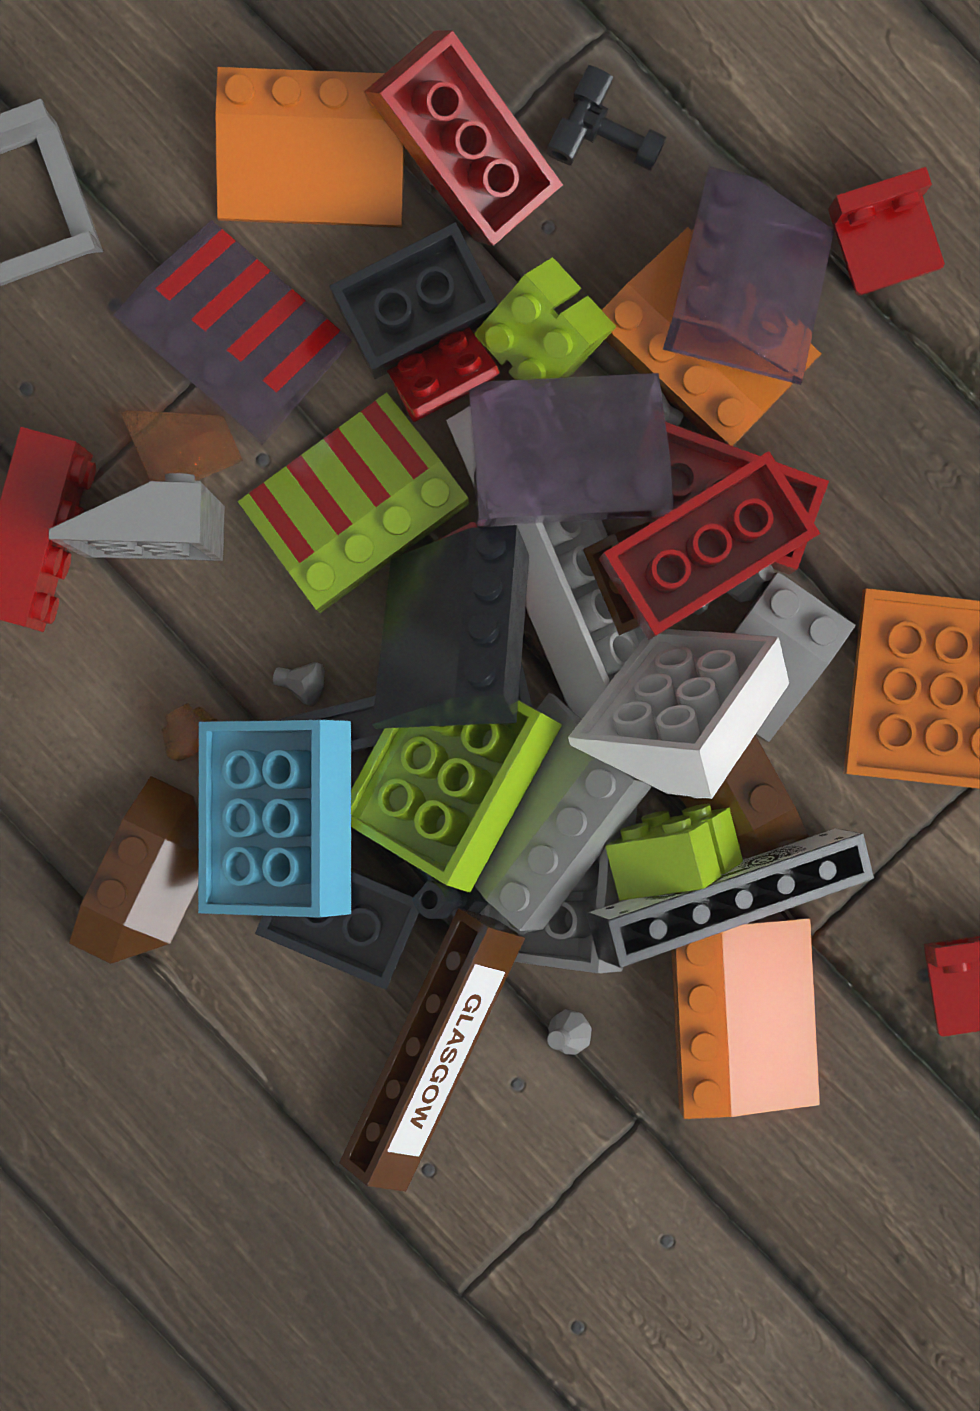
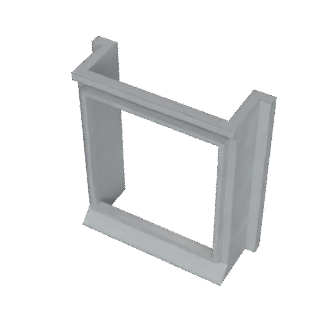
M42 99L0 114V154L35 141L38 142L72 237L0 263V286L86 254L103 252L58 124L46 110Z

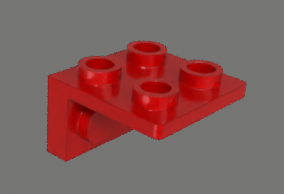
M926 167L836 195L828 208L856 295L867 294L941 270L944 267L945 262L923 199L924 194L932 185Z
M470 328L456 331L443 337L439 344L420 354L415 353L404 357L397 366L387 371L413 423L495 380L494 377L499 374L496 363Z
M980 936L925 943L924 951L937 1033L944 1037L980 1031Z

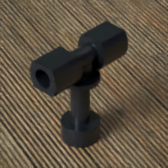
M588 65L574 93L573 102L575 105L568 119H561L547 147V154L557 161L572 165L584 139L593 143L597 135L636 153L637 156L634 163L651 171L667 137L652 129H649L646 137L606 118L609 108L603 106L602 103L612 85L613 76L597 67Z
M382 846V849L394 863L398 864L406 861ZM406 861L425 883L413 897L416 909L424 917L447 919L450 914L455 916L458 908L479 914L488 905V902L475 885L470 893L447 886Z

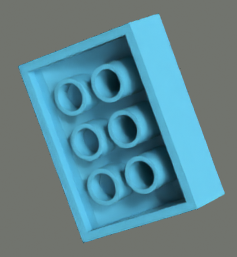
M351 721L199 722L198 913L292 917H328L351 914Z

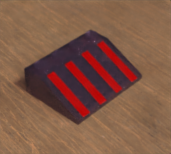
M212 220L144 279L114 314L115 318L126 330L261 445L266 442L352 342V339Z

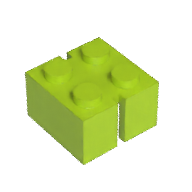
M553 257L526 273L474 333L501 365L507 361L513 365L509 373L536 403L563 385L617 327L589 296H586L558 315L554 308L575 296L582 288Z
M701 804L684 809L682 811L683 815L670 817L669 811H659L643 816L641 818L642 823L621 829V837L605 845L619 901L704 889L722 877L721 874H726L741 864L743 859L730 808L711 810L710 804Z

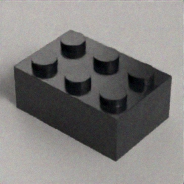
M456 222L329 286L333 299L374 379L387 374V371L397 366L404 357L415 353H422L439 344L443 337L453 332L463 331L467 328L474 330L480 327L498 306Z
M351 867V914L328 917L262 916L255 934L386 990L419 914L413 902V897L416 894Z

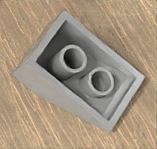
M779 571L774 574L771 580L767 581L760 594L732 631L733 634L779 637L789 685L756 732L758 736L767 742L773 738L820 677L856 626Z

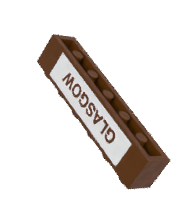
M458 908L339 1162L366 1186L405 1192L408 1189L525 940V937L495 918Z

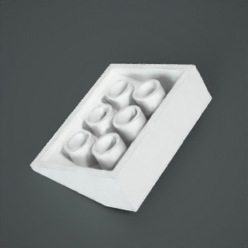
M666 629L650 640L645 636L569 735L570 745L667 794L712 799L789 685L779 637Z

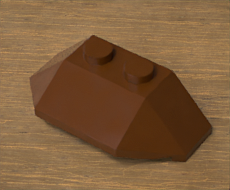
M754 735L712 799L679 795L686 808L701 804H710L711 810L730 808L742 857L750 858L809 838L794 803L756 735Z
M150 776L122 819L81 903L69 944L112 964L172 943L198 890L199 814L194 796Z

